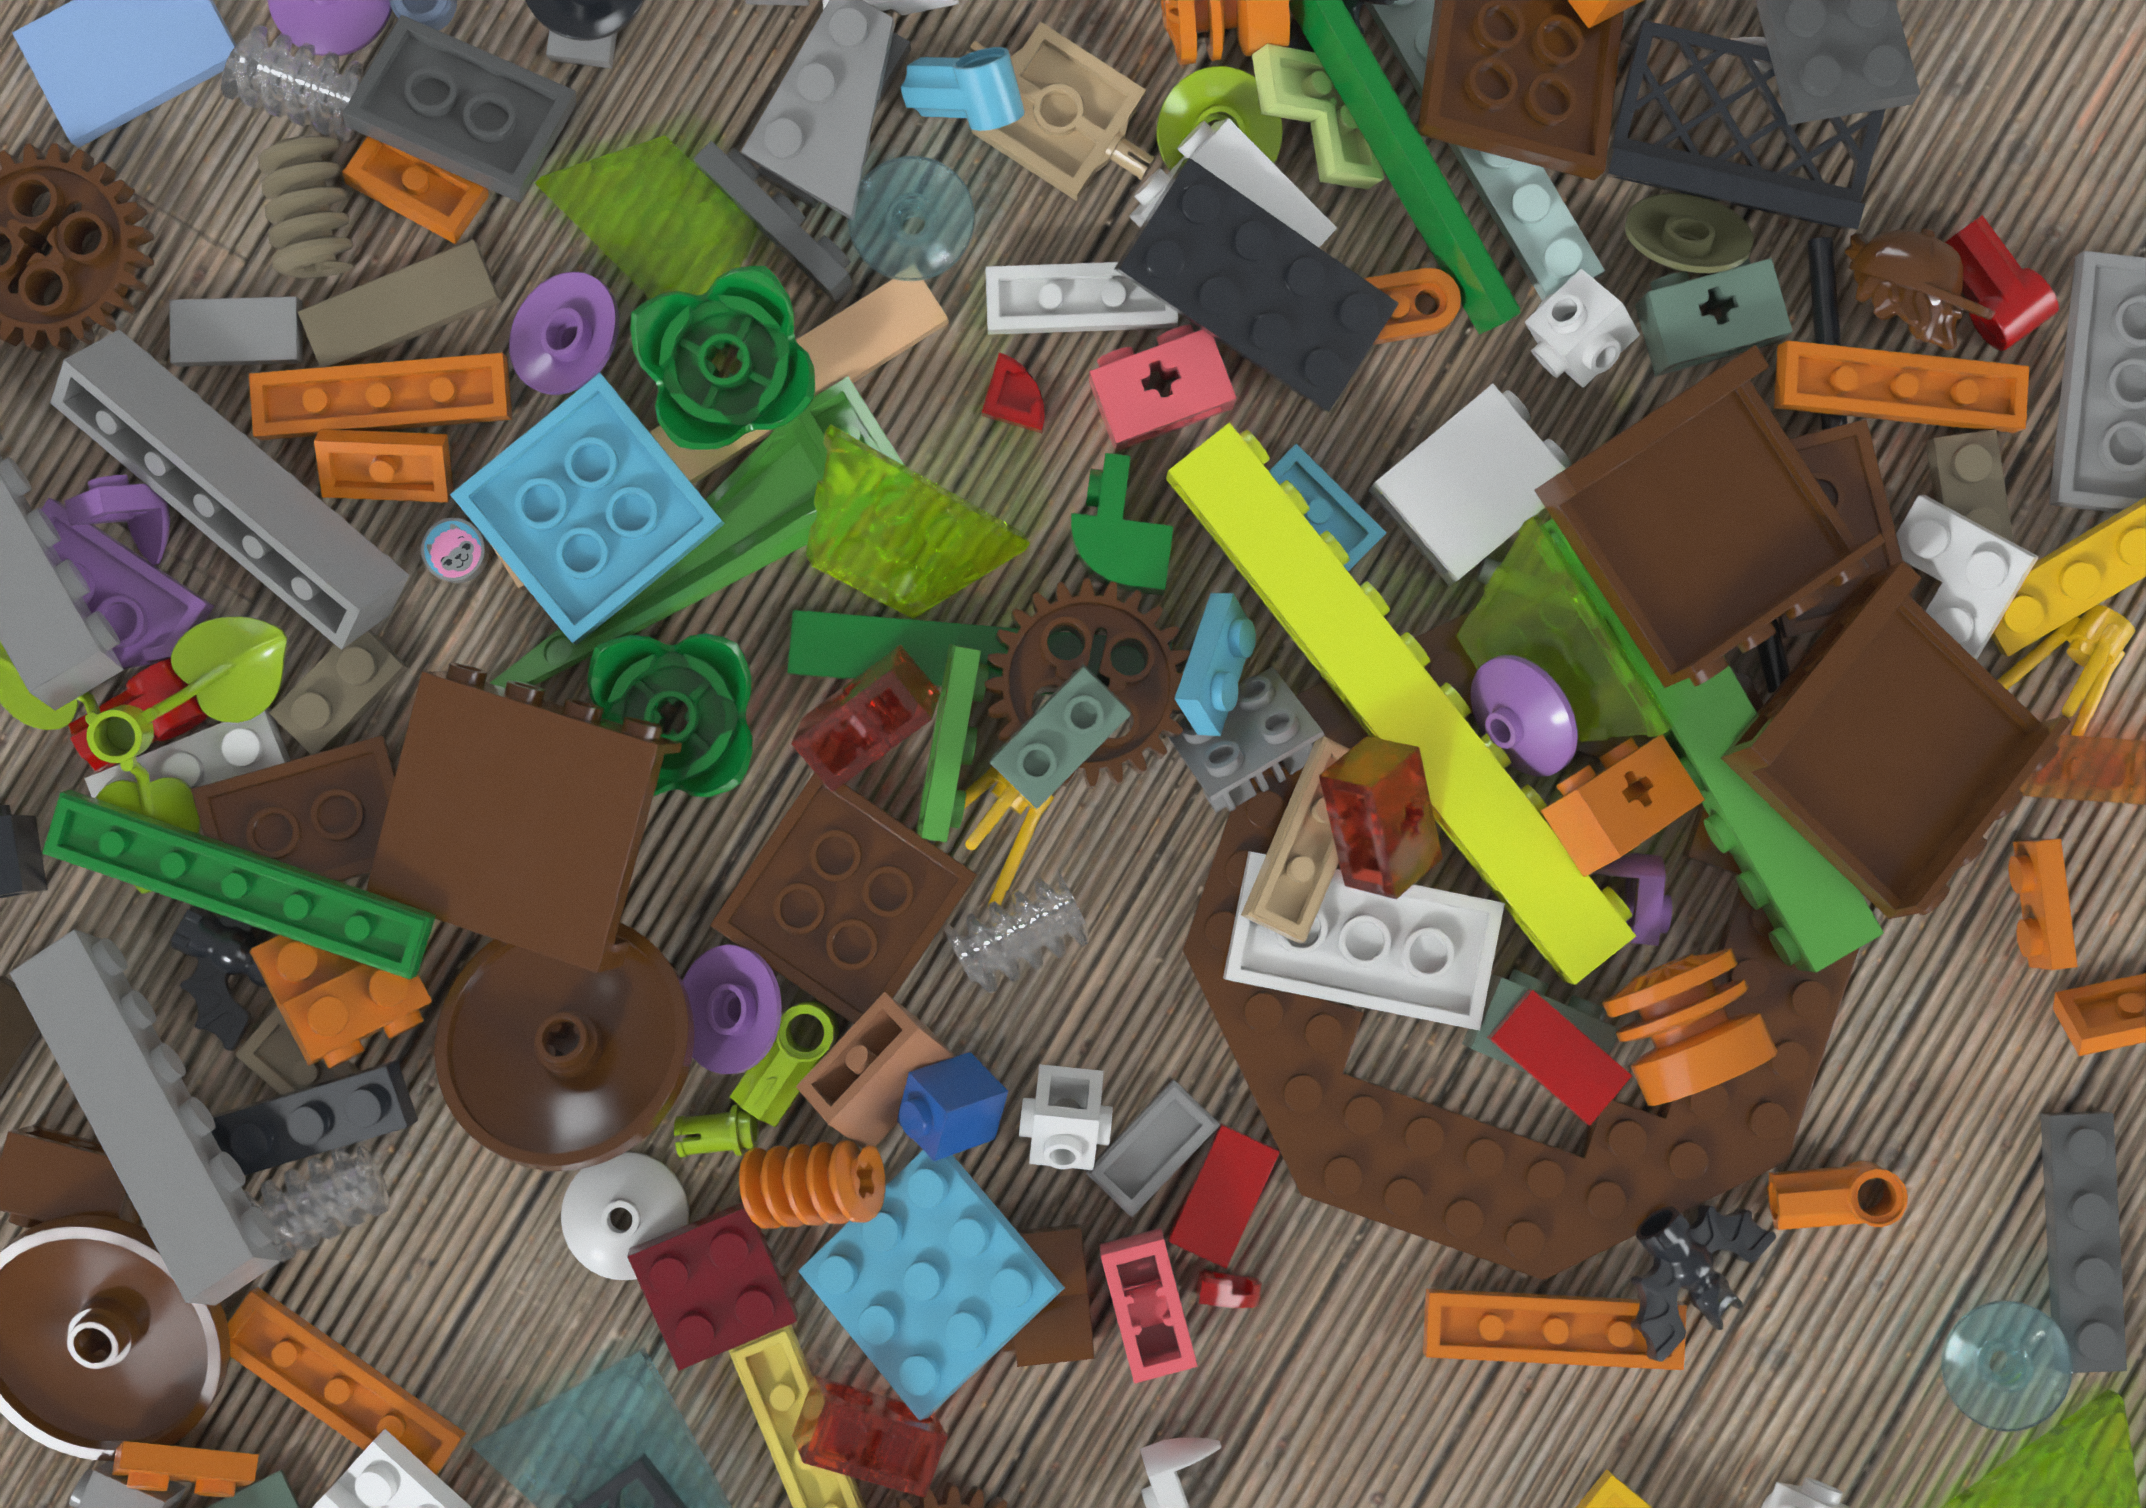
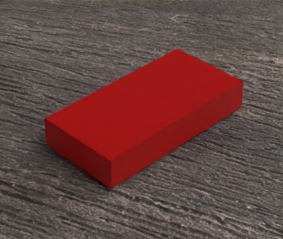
M1528 989L1487 1037L1588 1125L1594 1122L1632 1077L1628 1071L1532 989Z
M1220 1123L1170 1232L1168 1242L1227 1269L1280 1151Z

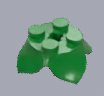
M746 266L731 269L718 276L704 294L694 295L682 291L662 293L641 304L631 312L630 328L633 351L640 366L658 386L659 392L655 403L657 419L667 436L678 447L690 450L722 448L734 443L749 432L773 430L787 425L804 412L813 401L815 393L814 365L808 352L795 339V313L791 299L777 277L766 266ZM729 349L738 350L737 359L742 365L739 372L735 375L729 373L728 378H719V370L712 363L717 353L727 357Z
M704 633L690 635L678 644L668 645L648 636L629 635L609 640L595 647L590 661L587 683L592 702L604 708L603 719L623 725L624 717H633L662 726L666 721V717L661 712V709L668 702L672 706L678 707L683 701L688 708L684 715L688 724L683 731L679 732L676 729H672L669 734H666L662 730L661 737L680 742L682 746L680 753L664 754L653 797L669 790H681L694 797H712L730 791L741 784L747 774L753 754V736L746 719V710L752 694V676L745 655L736 642L725 637Z

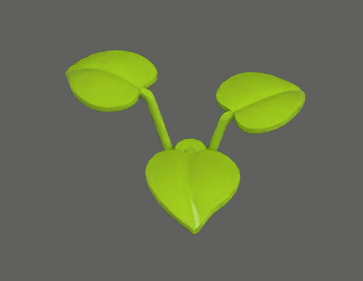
M230 616L202 622L188 630L178 640L171 654L172 668L184 682L189 684L187 687L145 711L132 705H120L102 713L94 695L90 692L84 693L56 711L29 693L0 641V704L13 717L28 726L42 730H56L69 725L74 720L78 712L79 701L83 702L87 711L85 717L86 722L89 724L87 742L91 751L103 761L120 763L121 769L126 772L130 771L137 780V782L126 779L114 781L105 786L95 798L199 834L201 823L190 786L177 777H163L150 782L148 771L136 760V756L143 753L152 743L154 737L152 721L188 701L195 695L203 712L221 722L240 723L251 720L263 713L274 701L281 686L287 636L279 627L251 617ZM134 885L143 894L152 892Z

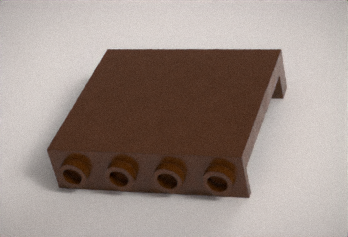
M1756 345L1534 490L1664 688L1687 678L1691 680L1695 687L1711 679L1729 666L1723 655L1736 646L1739 647L1742 653L1747 652L1770 638L1777 632L1771 624L1774 619L1785 613L1787 618L1791 620L1823 600L1822 595L1818 591L1820 587L1831 580L1836 588L1861 574L1870 567L1864 556L1886 542L1882 535L1878 534L1859 544L1857 543L1751 383L1750 379L1770 367Z
M1904 560L1871 574L1721 756V759L1888 919L1918 913L1926 915L1944 901L1950 891V887L1946 883L1959 867L1967 865L1981 853L1987 843L1983 835L1995 820L2003 818L2019 804L2023 797L2020 787L2032 773L2044 768L2056 756L2059 746L2055 742L2071 723L2064 715L2040 722L1920 607L1909 594L1922 578Z
M449 663L448 671H423L366 891L435 914V919L596 973L623 966L630 941L616 937L664 754L680 753L682 743L661 737L663 727L650 721L624 717L622 725L603 719L604 708L592 703L576 699H565L564 706L545 701L543 699L546 690L531 684L509 680L507 681L506 688L487 683L488 672L469 665Z

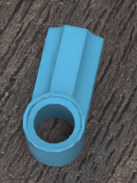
M985 48L968 53L960 58L920 57L907 65L906 78L901 86L902 96L906 108H914L923 117L967 118L969 127L972 130L986 131L1009 125L1024 116L1025 110L1007 48Z

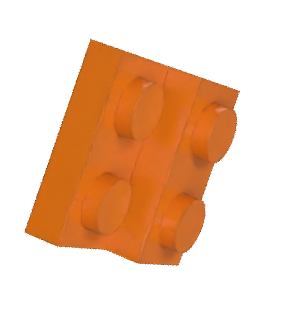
M282 935L251 948L250 951L308 1066L324 1059L328 1068L331 1069L363 1053L365 1050L360 1041L383 1029L388 1039H391L424 1022L420 1011L426 1009L432 1003L419 975L412 979H407Z

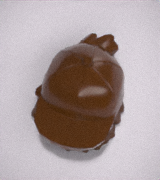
M1897 229L1878 235L1869 242L1860 232L1850 236L1851 245L1845 249V253L1851 259L1848 268L1854 271L1853 277L1858 284L1855 298L1858 302H1865L1872 297L1873 313L1880 320L1890 319L1897 314L1908 324L1909 331L1915 339L1951 350L1957 347L1956 320L1962 318L1963 310L1991 320L1995 315V311L1961 296L1963 287V264L1961 257L1952 246L1936 238L1934 231L1922 229L1920 232Z

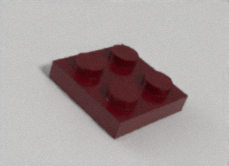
M743 1202L629 1249L627 1258L678 1371L797 1322V1309L761 1228L752 1222L744 1208Z

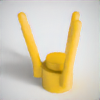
M2096 605L2087 610L2082 618L2075 617L2058 627L2056 631L1997 681L2008 690L2065 641L2070 642L2071 645L2067 649V654L2084 669L2072 688L2061 712L2062 715L2070 718L2075 714L2080 703L2083 701L2079 715L2071 730L2072 737L2080 739L2084 736L2090 720L2095 714L2113 671L2125 656L2123 649L2134 635L2135 628L2129 620L2118 612L2103 605Z
M992 765L984 775L965 790L966 808L997 782L991 790V793L997 800L966 840V848L968 850H975L1009 808L1021 815L1027 806L1030 807L988 902L989 909L996 911L1000 908L1006 892L1010 888L1042 814L1054 800V797L1051 795L1036 809Z

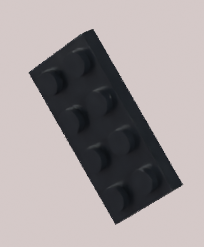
M1191 158L1183 160L1114 268L1118 273L1320 410L1330 412L1399 304Z

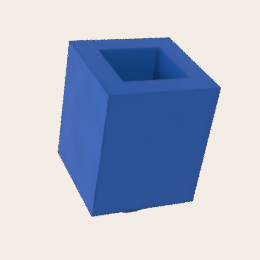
M971 1052L909 1072L897 1122L904 1132L933 1161H937L995 1140L1008 1090Z

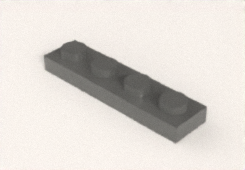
M2107 1111L2040 1113L2053 1369L2061 1373L2127 1371L2114 1114Z

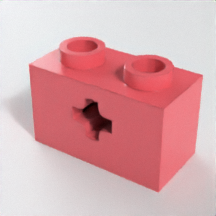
M1190 324L1183 325L1159 335L1156 338L1159 346L1137 354L1134 353L1132 347H1124L1097 359L1099 368L1089 371V384L1115 453L1233 409L1237 398L1213 336L1203 329L1194 332ZM1159 372L1163 380L1175 379L1171 383L1168 397L1161 398L1156 389L1144 390L1149 385L1150 373Z
M1159 1228L1100 1244V1256L1134 1384L1198 1367L1162 1229Z

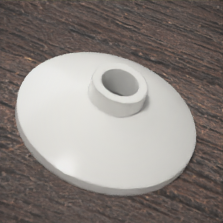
M626 1151L607 1162L583 1168L574 1177L562 1203L561 1224L563 1234L573 1255L592 1272L614 1280L637 1279L627 1258L629 1249L688 1225V1199L681 1182L665 1164L646 1154ZM622 1207L631 1213L632 1225L629 1229L619 1230L612 1225L610 1216L614 1208Z

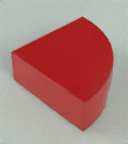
M999 352L981 412L982 416L1042 434L1045 411L1043 398L1037 383L1021 363Z
M1203 1269V1272L1199 1271L1196 1297L1198 1304L1228 1308H1253L1259 1304L1262 1282L1259 1281V1278Z

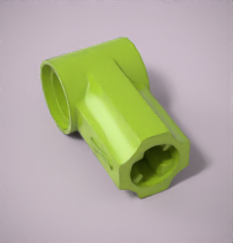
M804 1001L789 1008L781 1016L779 1030L771 1049L757 1065L746 1071L731 1093L730 1098L758 1120L777 1127L800 1093L796 1086L834 1046L839 1035V1023L835 1013L828 1006L818 1001ZM810 1014L817 1017L822 1023L824 1038L818 1047L805 1048L794 1040L791 1033V1025L798 1015Z

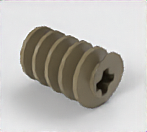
M320 136L286 138L277 141L269 148L263 150L258 156L259 169L268 174L261 181L262 193L267 198L272 199L265 206V216L271 223L276 224L268 231L269 243L276 249H280L272 256V267L280 274L305 279L338 275L354 268L349 263L336 261V255L352 249L353 243L351 239L333 236L332 230L349 224V215L329 211V205L346 198L344 189L326 186L325 180L342 175L343 171L342 165L322 160L323 155L339 150V141L334 138Z

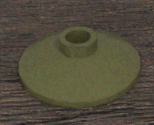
M1659 194L1644 198L1631 207L1625 222L1627 237L1641 253L1679 272L1716 273L1733 269L1746 261L1751 253L1754 241L1749 225L1737 213L1715 201L1687 194Z

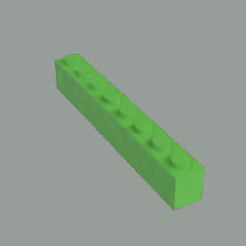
M1553 518L1544 523L1542 527L1547 537L1542 539V543L1549 559L1558 571L1568 570L1580 591L1574 595L1580 613L1592 628L1600 626L1612 647L1607 651V657L1619 679L1624 684L1632 682L1644 702V705L1639 707V712L1647 729L1654 738L1663 734L1705 798L1701 803L1709 815L1708 818L1704 819L1706 831L1722 853L1730 851L1742 872L1736 876L1737 884L1746 900L1754 909L1763 908L1774 928L1773 931L1769 932V939L1782 961L1788 966L1795 964L1797 969L1801 971L1818 972L1884 934L1861 892L1721 759V756L1757 714L1731 667L1728 666L1711 679L1696 687L1687 678L1664 688Z

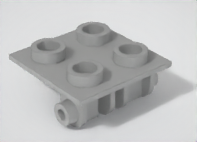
M1273 666L1239 684L1236 706L1228 712L1221 736L1197 735L1186 716L1177 722L1183 729L1178 738L1168 736L1204 789L1203 792L1215 813L1225 807L1231 812L1238 805L1257 795L1249 780L1251 778H1254L1263 792L1269 790V786L1262 774L1268 768L1271 769L1280 783L1286 780L1278 762L1282 761L1290 775L1303 768L1314 742L1324 736L1321 728Z

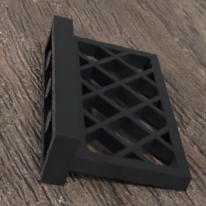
M1641 21L1612 138L1607 151L1605 171L1601 174L1602 176L1838 229H1859L1865 204L1860 202L1886 109L1867 112V115L1846 127L1840 116L1829 118L1837 133L1806 152L1791 125H1788L1785 113L1766 83L1767 80L1775 76L1773 68L1761 74L1754 62L1759 61L1772 64L1767 47L1651 21ZM1653 38L1677 43L1690 65L1689 68L1660 86L1646 64ZM1691 46L1714 52L1699 61ZM1723 54L1739 57L1752 81L1724 99H1721L1703 67ZM1695 74L1713 106L1682 125L1664 92L1690 75ZM1643 78L1651 92L1637 100ZM1754 88H1757L1775 120L1744 138L1726 106ZM1655 98L1672 126L1673 131L1653 144L1627 139L1634 111ZM1718 113L1735 145L1714 158L1700 155L1687 131L1713 114ZM1777 127H1780L1797 159L1776 172L1762 169L1749 145ZM1863 127L1859 145L1857 146L1851 134ZM1678 137L1686 152L1663 146ZM1842 141L1854 162L1847 188L1824 183L1811 160ZM1740 151L1748 166L1725 160ZM1802 165L1809 179L1787 174Z

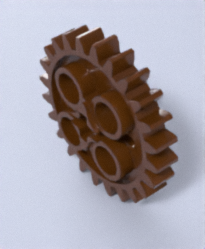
M29 143L25 144L23 162H20L5 150L1 151L0 246L11 242L12 252L9 260L0 266V339L13 346H17L24 338L25 346L36 352H43L49 339L53 347L63 352H68L71 345V334L73 333L80 341L91 345L94 343L93 325L99 324L111 332L117 330L115 321L110 314L115 308L131 314L134 313L135 308L125 297L128 289L147 291L148 286L142 280L135 277L134 274L136 268L154 266L153 259L138 251V246L154 240V234L144 227L135 226L134 224L142 220L148 212L137 202H127L135 192L132 186L122 179L114 181L117 172L102 161L94 166V158L83 150L78 149L70 158L69 151L57 143H52L45 158L41 150ZM50 192L51 198L47 210L41 215L33 217L32 206L36 198L43 193ZM81 203V211L75 212V205ZM100 229L101 242L93 252L83 255L82 242L85 236L93 230ZM47 241L53 246L51 253L48 255L41 250L43 244ZM61 279L63 286L59 299L46 306L44 292L47 286L53 281ZM19 284V292L14 294L12 288L14 285Z
M1084 578L1079 596L1075 597L1071 596L1063 582H1059L1056 587V602L1052 604L1038 592L1033 594L1032 605L1035 614L1032 617L1017 608L1012 611L1011 618L1019 630L1017 634L1007 630H998L996 640L1008 652L1007 654H988L987 664L993 669L1002 672V676L985 681V691L1002 695L1003 700L989 707L988 715L992 718L1008 717L1009 723L1004 726L998 736L1001 742L1007 741L1034 714L1032 708L1033 699L1044 692L1055 693L1082 664L1087 667L1094 633L1099 629L1104 630L1107 637L1096 677L1130 709L1131 715L1128 717L1130 731L1120 738L1108 737L1075 771L1084 773L1088 789H1094L1099 771L1106 770L1115 786L1120 785L1123 780L1122 765L1128 763L1139 775L1144 774L1147 766L1142 753L1146 750L1153 756L1162 759L1168 751L1158 736L1163 734L1178 738L1182 733V727L1170 715L1184 714L1175 700L1183 675L1182 673H1176V667L1188 660L1190 652L1189 650H1170L1168 645L1175 639L1180 630L1177 626L1159 631L1155 626L1163 610L1161 606L1151 609L1146 614H1142L1137 610L1141 600L1140 591L1136 590L1123 603L1117 600V584L1114 581L1109 583L1103 597L1094 596L1093 586L1089 578ZM1069 631L1080 639L1083 646L1082 653L1072 660L1056 658L1049 651L1047 645L1048 638L1053 633ZM1131 646L1142 654L1144 670L1133 676L1123 675L1112 666L1110 653L1115 648ZM1075 771L1069 776V778H1068L1061 786L1067 787V785H1068L1069 782L1071 781V779H1072V777H1073Z

